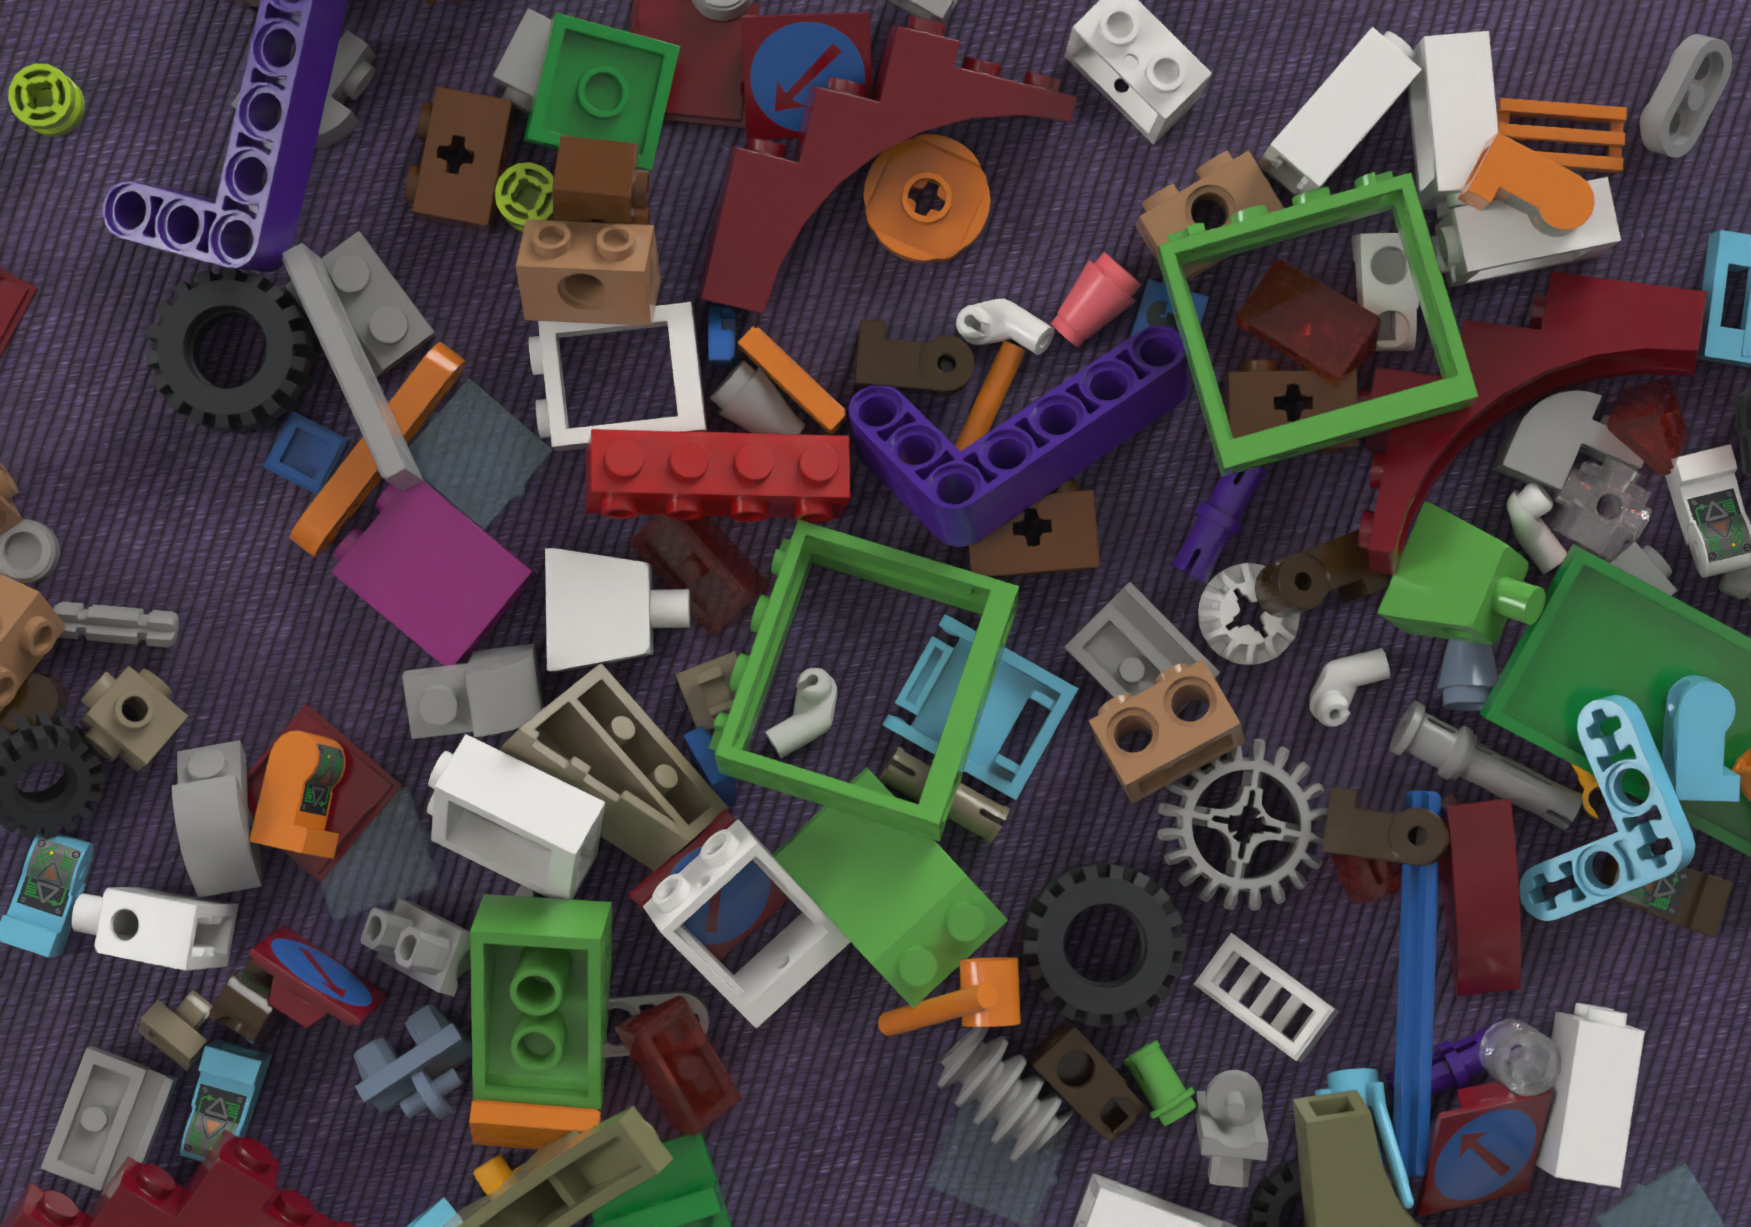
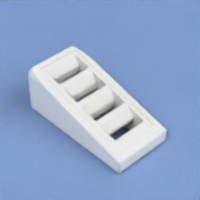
M1233 933L1228 936L1194 983L1196 987L1298 1062H1302L1339 1012ZM1243 957L1250 964L1229 993H1227L1219 985L1238 959ZM1263 972L1271 979L1251 1007L1248 1008L1240 1001ZM1285 988L1292 995L1270 1024L1262 1016L1280 991ZM1305 1003L1313 1009V1012L1294 1038L1290 1039L1283 1032Z

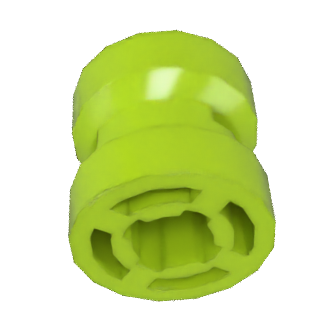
M35 63L24 67L14 76L9 86L8 101L12 112L23 123L44 136L60 137L66 135L80 124L84 116L85 100L81 89L61 70L49 64Z
M531 162L518 163L506 169L498 179L495 188L496 204L507 223L519 232L523 233L526 220L554 221L552 198L554 177L543 166Z

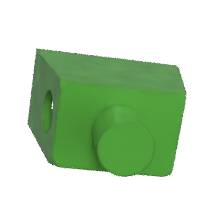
M1424 501L1402 553L1397 573L1393 575L1377 613L1401 631L1409 634L1492 645L1499 640L1508 618L1528 625L1534 624L1539 619L1545 605V591L1541 587L1523 582L1528 571V561L1509 545L1436 505Z

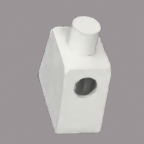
M545 548L547 671L564 672L596 666L600 663L606 664L653 655V628L690 627L689 589L653 590L651 564L556 548Z
M140 887L106 888L103 897L84 893L79 895L72 912V928L76 932L96 935L95 950L101 954L180 970L228 967L238 904Z

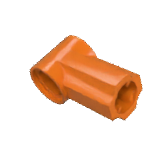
M990 957L959 960V990L987 982L994 985L999 994V1000L995 1007L963 1016L962 1026L997 1027L1021 1024L1018 958Z

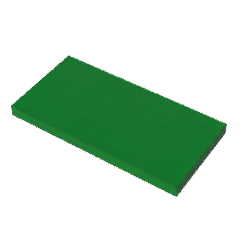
M1572 544L1545 593V605L1539 619L1534 624L1526 627L1479 714L1487 720L1594 775L1577 731L1578 716L1584 706L1593 700L1613 695L1627 697L1633 701L1643 714L1662 760L1665 704L1668 691L1682 677L1696 674L1720 684L1730 692L1734 699L1736 712L1733 723L1725 731L1723 766L1731 770L1735 760L1751 747V638ZM1618 716L1607 717L1604 723L1599 724L1604 736L1614 734L1617 729L1622 728ZM1630 748L1623 750L1621 753L1611 755V759L1614 764L1617 761L1636 756L1634 749ZM1633 768L1625 772L1622 779L1623 791L1645 802L1650 792L1649 781L1645 774ZM1741 790L1739 802L1679 800L1690 826L1751 857V803Z

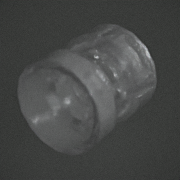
M1506 1019L1495 1023L1486 1031L1480 1042L1479 1056L1483 1068L1491 1077L1519 1095L1535 1096L1544 1093L1555 1084L1560 1074L1562 1059L1558 1047L1549 1037L1521 1020ZM1521 1045L1520 1047H1517L1513 1051H1511V1049L1514 1046Z

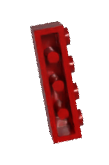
M591 429L586 449V513H599L611 519H631L640 516V514L666 515L670 519L680 521L698 520L705 516H730L733 520L740 522H759L767 520L769 517L795 518L796 521L799 519L817 524L840 519L850 499L849 436Z

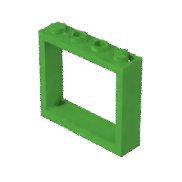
M1392 171L1375 175V172L1356 179L1354 181L1355 189L1331 195L1328 187L1313 189L1293 197L1292 207L1271 213L1268 212L1266 205L1250 207L1232 214L1229 217L1231 222L1229 225L1206 231L1203 223L1187 225L1186 230L1168 234L1169 242L1159 244L1158 262L1221 477L1471 407L1478 398L1411 173L1393 177ZM1392 210L1442 380L1233 439L1184 269Z
M798 519L791 540L783 538L780 549L775 551L771 573L778 575L771 597L761 595L756 604L750 631L758 634L750 655L740 653L735 663L729 688L737 693L729 714L719 712L714 722L715 731L709 749L716 751L715 759L718 772L940 842L1018 609L1019 586ZM812 564L982 615L919 804L747 751Z

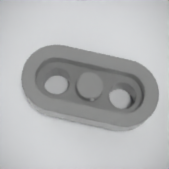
M1694 34L1686 38L1673 52L1668 68L1640 117L1642 141L1649 151L1678 158L1688 153L1694 146L1730 77L1732 55L1725 41L1701 34Z

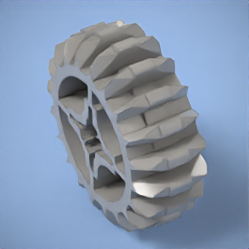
M1253 739L1248 757H1242L1241 746L1227 753V759L1221 761L1220 757L1207 763L1208 767L1204 770L1198 768L1187 774L1193 779L1188 786L1177 780L1167 785L1166 788L1170 792L1182 796L1179 805L1160 803L1157 810L1159 814L1164 816L1176 817V827H1164L1157 830L1159 840L1169 841L1178 839L1180 845L1179 848L1171 850L1164 855L1166 864H1178L1185 859L1190 864L1189 867L1181 872L1178 881L1181 885L1188 886L1201 875L1205 880L1199 889L1198 898L1205 902H1208L1214 896L1218 886L1223 887L1222 906L1229 910L1235 908L1239 891H1245L1246 903L1250 910H1259L1262 903L1260 890L1264 888L1267 889L1270 898L1275 903L1280 904L1286 900L1285 892L1279 883L1281 880L1286 878L1292 886L1302 890L1307 885V882L1295 870L1297 865L1301 862L1307 867L1319 869L1322 864L1321 859L1307 853L1306 850L1309 842L1323 845L1325 833L1311 831L1312 821L1326 820L1328 808L1318 807L1310 809L1308 800L1319 797L1324 792V789L1320 783L1310 784L1303 789L1300 788L1298 782L1307 775L1310 769L1305 762L1294 765L1288 772L1282 769L1289 756V750L1285 747H1278L1273 752L1269 762L1263 760L1266 748L1265 741L1262 739ZM1243 770L1241 785L1237 786L1235 797L1229 805L1222 808H1208L1196 805L1202 792L1214 780L1227 773ZM1263 775L1273 780L1286 794L1293 810L1294 824L1275 820L1265 812L1262 806L1263 789H1260ZM1248 806L1254 810L1250 817L1259 818V824L1273 826L1275 830L1274 832L1258 830L1257 833L1248 832L1244 837V841L1238 842L1233 838L1237 831L1228 830V824L1214 822L1212 817L1221 816L1229 818L1230 815L1239 816L1243 811V807ZM1192 824L1215 829L1223 836L1226 849L1224 858L1227 859L1224 874L1211 867L1200 854L1194 841ZM1266 840L1290 842V846L1284 856L1272 868L1258 875L1244 877L1246 863H1250L1252 852L1259 843Z

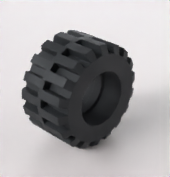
M223 268V273L215 274L208 269L196 273L197 281L191 284L182 280L172 288L177 295L170 303L162 299L155 309L161 315L157 326L151 324L148 326L146 338L153 341L152 351L145 352L147 366L155 371L156 377L152 378V381L157 391L167 397L168 401L166 403L176 412L216 432L225 434L238 432L245 435L256 433L255 428L265 426L270 429L281 423L279 417L286 411L291 413V411L295 412L301 405L297 401L303 390L310 392L315 380L309 375L311 366H318V352L313 349L312 340L316 339L313 326L304 317L305 312L283 289L270 282L264 276L252 271L247 274L239 269ZM233 316L249 317L256 321L264 330L267 341L265 361L256 376L246 384L231 389L216 387L206 380L202 373L199 362L201 343L207 332L219 321Z
M1092 862L1089 865H1077L1069 868L1057 878L1053 877L1043 886L1044 889L1037 898H1033L1028 907L1029 912L1025 923L1023 922L1021 952L1029 978L1044 1000L1058 1010L1060 1014L1071 1020L1076 1019L1084 1022L1085 1025L1099 1027L1100 1024H1112L1115 1027L1125 1025L1128 1020L1135 1017L1142 1019L1153 1012L1151 1008L1160 1000L1164 1002L1172 992L1170 987L1175 978H1180L1184 966L1181 964L1182 953L1186 951V937L1182 934L1181 924L1183 922L1180 914L1172 905L1168 894L1160 886L1155 884L1149 877L1134 869L1106 862ZM1100 905L1116 907L1128 914L1137 926L1141 941L1139 956L1133 967L1122 977L1107 982L1092 981L1078 974L1070 965L1064 947L1066 931L1072 920L1082 911Z

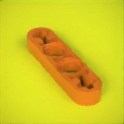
M438 342L425 355L388 403L407 445L455 384L466 366L467 361L442 342ZM364 437L360 439L310 504L289 536L290 540L314 558L319 557L331 545L382 479Z

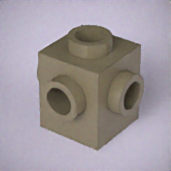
M128 666L116 679L106 671L80 700L90 709L78 723L88 731L84 735V739L97 753L112 762L119 757L138 772L149 763L186 720L188 715L168 699L172 695V691L159 677L146 669H142L137 673ZM122 708L132 713L134 722L124 717Z

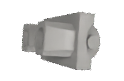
M398 898L393 912L376 907L370 911L361 936V944L372 950L379 951L376 958L439 993L454 996L458 987L457 978L471 968L470 932L414 902Z
M1227 1070L1216 1075L1208 1084L1206 1091H1196V1107L1194 1110L1201 1155L1210 1158L1208 1168L1210 1184L1248 1187L1251 1160L1266 1161L1268 1137L1262 1111V1092L1257 1080L1249 1073L1240 1070Z

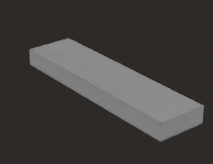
M303 243L283 252L284 257L282 261L382 478L403 491L424 481L322 259Z

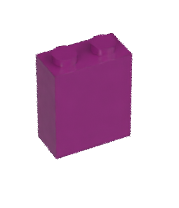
M422 481L405 491L390 484L374 505L381 511L380 514L365 531L359 526L354 528L335 550L333 556L340 562L331 573L443 666L463 664L538 574L427 482Z

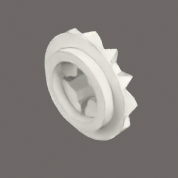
M1243 563L1221 571L1208 583L1199 602L1198 620L1206 642L1218 655L1238 664H1260L1278 657L1295 639L1301 612L1289 617L1278 618L1271 616L1265 611L1260 616L1261 622L1264 625L1262 630L1266 634L1265 638L1262 637L1259 631L1255 632L1249 624L1240 628L1235 626L1229 631L1226 628V625L1234 621L1233 617L1240 612L1239 605L1236 602L1238 598L1233 592L1235 589L1238 590L1241 597L1245 596L1250 603L1257 602L1254 589L1256 577L1261 569L1266 567L1260 564Z

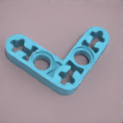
M1613 695L1593 700L1583 707L1577 722L1580 742L1618 832L1534 865L1524 873L1519 885L1520 900L1526 911L1537 919L1544 921L1556 920L1672 875L1687 867L1694 857L1695 841L1691 828L1643 714L1638 706L1627 697ZM1618 716L1622 728L1617 729L1614 734L1604 736L1599 724L1604 723L1607 717ZM1630 748L1634 749L1636 756L1617 761L1613 764L1611 755L1621 753L1623 750ZM1630 768L1641 771L1649 781V796L1643 804L1632 802L1623 792L1622 779L1625 772ZM1657 808L1659 809L1661 817L1639 825L1636 816L1650 813ZM1668 837L1673 849L1669 850L1665 855L1654 856L1650 844L1658 839ZM1599 851L1610 853L1619 864L1620 875L1614 886L1601 883L1594 875L1592 868L1593 858ZM1574 875L1578 887L1560 893L1556 897L1545 898L1541 887L1546 886L1549 882H1555Z

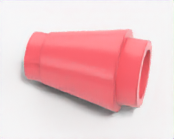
M1103 252L1094 263L1091 260L1087 261L1058 310L1057 316L1050 324L1073 345L1079 348L1086 339H1090L1136 302L1132 296L1142 284L1111 256Z

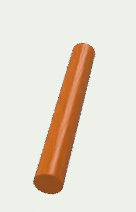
M1007 341L1002 342L954 445L959 451H962L989 432L1026 353L1024 349Z
M981 983L921 1001L914 1008L906 1005L886 1011L880 1015L878 1026L880 1031L886 1036L899 1035L991 1009L997 1005L999 994L996 987L991 983Z

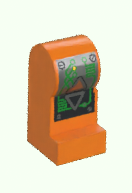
M1499 132L1486 142L1457 198L1480 211L1495 198L1527 214L1532 225L1538 231L1552 237L1564 236L1585 224L1592 215L1595 205L1594 192L1589 183L1581 176Z
M289 731L281 735L274 743L269 756L249 842L334 859L339 834L325 831L333 795L332 789L341 780L345 771L346 758L343 748L337 741L329 737L304 731Z

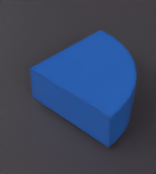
M710 303L708 352L711 367H728L736 363L735 307L721 303Z
M701 726L684 734L685 746L693 768L729 808L736 805V799L738 798L735 778L718 772L715 759L716 751L709 749L712 740L709 730H705Z

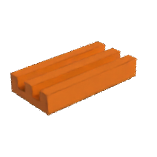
M1500 98L1497 101L1498 132L1506 137L1520 140L1607 146L1606 156L1535 152L1568 170L1619 174L1623 171L1624 158H1621L1622 147L1625 145L1623 126L1627 118V107ZM1510 116L1609 123L1608 131L1510 124Z
M752 327L738 341L739 349L753 363L760 366L764 373L829 435H833L846 421V410L759 327L756 329Z
M476 1099L471 1103L469 1118L471 1136H473L472 1143L473 1145L539 1150L541 1147L576 1129L579 1133H582L600 1124L601 1111L589 1108Z

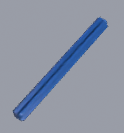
M1409 791L1405 795L1404 811L1410 808H1424L1434 812L1441 818V797L1434 791ZM1439 861L1429 866L1402 864L1393 1130L1407 1177L1420 1178L1425 1175L1429 1155Z

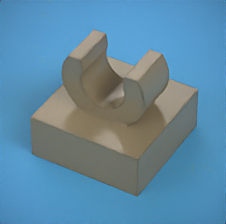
M735 651L675 674L696 729L701 726L705 730L714 729V722L719 712L729 714L737 693L729 688L732 672L738 658Z
M194 990L188 994L174 1012L157 999L141 1017L138 1032L188 1072L202 1056L207 1044V1039L200 1035L197 1030L209 1017L213 1005Z

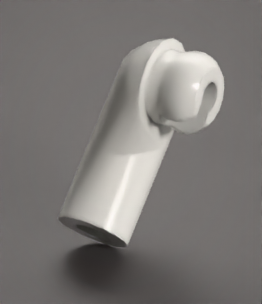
M995 299L975 305H968L959 312L956 319L958 332L967 342L974 345L1014 340L1036 355H1040L1048 348L1054 336V328L1006 299Z
M1529 483L1520 493L1514 490L1506 505L1515 538L1541 572L1546 574L1559 565L1567 555L1566 550L1540 518L1551 510L1553 501L1539 483Z
M1383 648L1332 660L1323 667L1310 693L1309 703L1312 715L1320 723L1328 727L1342 725L1350 715L1348 708L1358 686L1390 678V669Z
M809 668L800 674L796 684L797 691L793 716L765 731L770 743L781 759L825 734L832 726L838 692L834 679L823 669Z

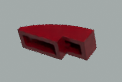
M1493 799L1441 805V819L1445 822L1450 836L1447 852L1443 856L1445 868L1440 869L1455 995L1464 996L1521 989L1519 882L1511 799Z

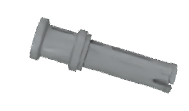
M1414 701L1409 706L1396 728L1389 751L1399 756L1404 752L1415 756L1438 768L1437 775L1446 780L1450 778L1456 780L1458 777H1461L1503 799H1511L1512 804L1544 818L1562 830H1566L1569 827L1570 821L1573 822L1582 804L1581 793L1562 784L1560 785L1519 762L1477 742L1478 736L1473 734L1474 730L1462 725L1457 729L1425 713V705Z

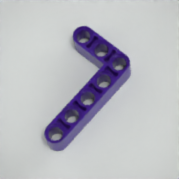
M260 0L216 200L170 187L122 181L114 185L107 192L103 202L102 215L105 225L110 232L122 239L227 268L258 272H273L280 269L284 265L282 253L293 248L348 0ZM296 42V53L291 61V48L293 43ZM281 105L282 115L279 123L277 124L276 115L279 106ZM265 169H267V182L263 188L262 177ZM146 205V216L143 219V210ZM199 218V231L196 236L195 228ZM252 232L253 245L249 251L248 240Z
M1164 325L1149 326L1110 350L962 451H959L898 390L884 385L868 386L857 392L849 404V417L856 453L861 462L940 541L955 547L969 546L980 541L1179 405L1187 397L1190 390L1189 367L1179 331Z

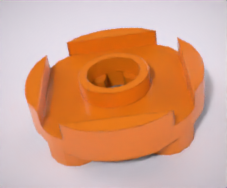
M937 134L918 135L915 138L907 139L884 150L872 164L864 185L863 200L867 225L875 234L880 244L901 259L922 264L941 263L952 260L976 241L987 221L991 198L987 179L980 168V163L967 147L954 139ZM928 182L934 183L939 186L937 197L945 202L943 208L940 211L931 209L926 216L917 214L915 212L916 202L908 198L912 188L923 190Z

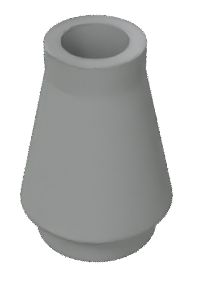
M744 360L726 376L710 396V399L720 407L717 414L751 433L800 434L806 425L796 416L761 367L758 366L756 369H753Z

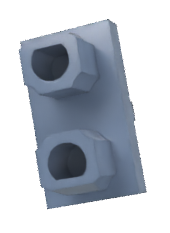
M429 1004L409 1016L405 1022L407 1029L417 1044L412 1050L398 1058L390 1042L382 1037L369 1042L354 1053V1058L363 1080L355 1088L365 1104L372 1103L383 1115L398 1105L401 1106L409 1119L427 1107L439 1120L452 1114V1108L445 1095L464 1084L455 1068L472 1058V1037L454 1023H451L439 1009Z

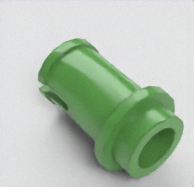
M1154 1040L1125 1058L1122 1063L1129 1069L1152 1106L1153 1110L1149 1112L1152 1119L1159 1117L1162 1124L1167 1126L1196 1107L1195 1102L1191 1098L1195 1090L1192 1086L1184 1087L1159 1047L1158 1040Z

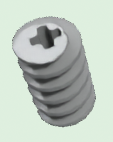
M972 1027L939 1061L944 1066V1070L937 1082V1086L943 1089L959 1081L963 1086L955 1104L960 1108L978 1100L981 1105L974 1117L973 1123L979 1126L995 1118L999 1123L991 1141L994 1144H998L1013 1136L1017 1142L1009 1159L1014 1163L1039 1150L1060 1130L1075 1110H1069L1056 1116L1062 1102V1095L1058 1091H1053L1038 1098L1037 1096L1044 1083V1077L1040 1073H1034L1020 1080V1075L1026 1065V1059L1022 1055H1016L1002 1061L1001 1059L1008 1046V1040L1004 1036H1000L984 1043L983 1040L989 1027Z

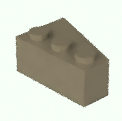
M602 663L597 665L519 728L499 749V751L604 801L605 808L600 836L653 871L659 868L672 855L677 854L710 825L713 819L724 809L729 808Z

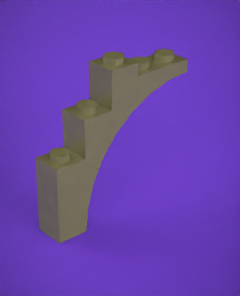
M1357 1090L1293 1099L1305 1227H1422L1402 1207L1399 1198L1394 1193L1380 1160L1372 1114Z
M632 1106L582 1133H579L576 1129L541 1147L498 1189L461 1208L442 1227H570L625 1191L657 1175L673 1160V1157L658 1139L654 1128Z

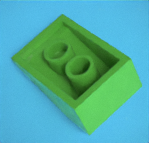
M867 767L850 782L851 784L894 797ZM827 806L820 809L772 854L912 1008L919 1004L960 965L959 960L967 959L1008 921L935 840Z
M483 894L470 930L473 1101L477 1099L601 1109L603 1103L612 961V902Z

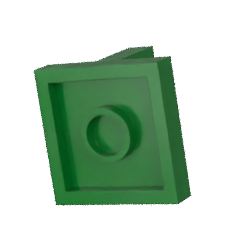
M555 13L551 19L523 141L556 150L559 149L561 136L638 143L639 170L652 171L680 46Z
M702 1129L661 1141L673 1157V1160L657 1175L625 1191L591 1212L594 1220L590 1227H733Z

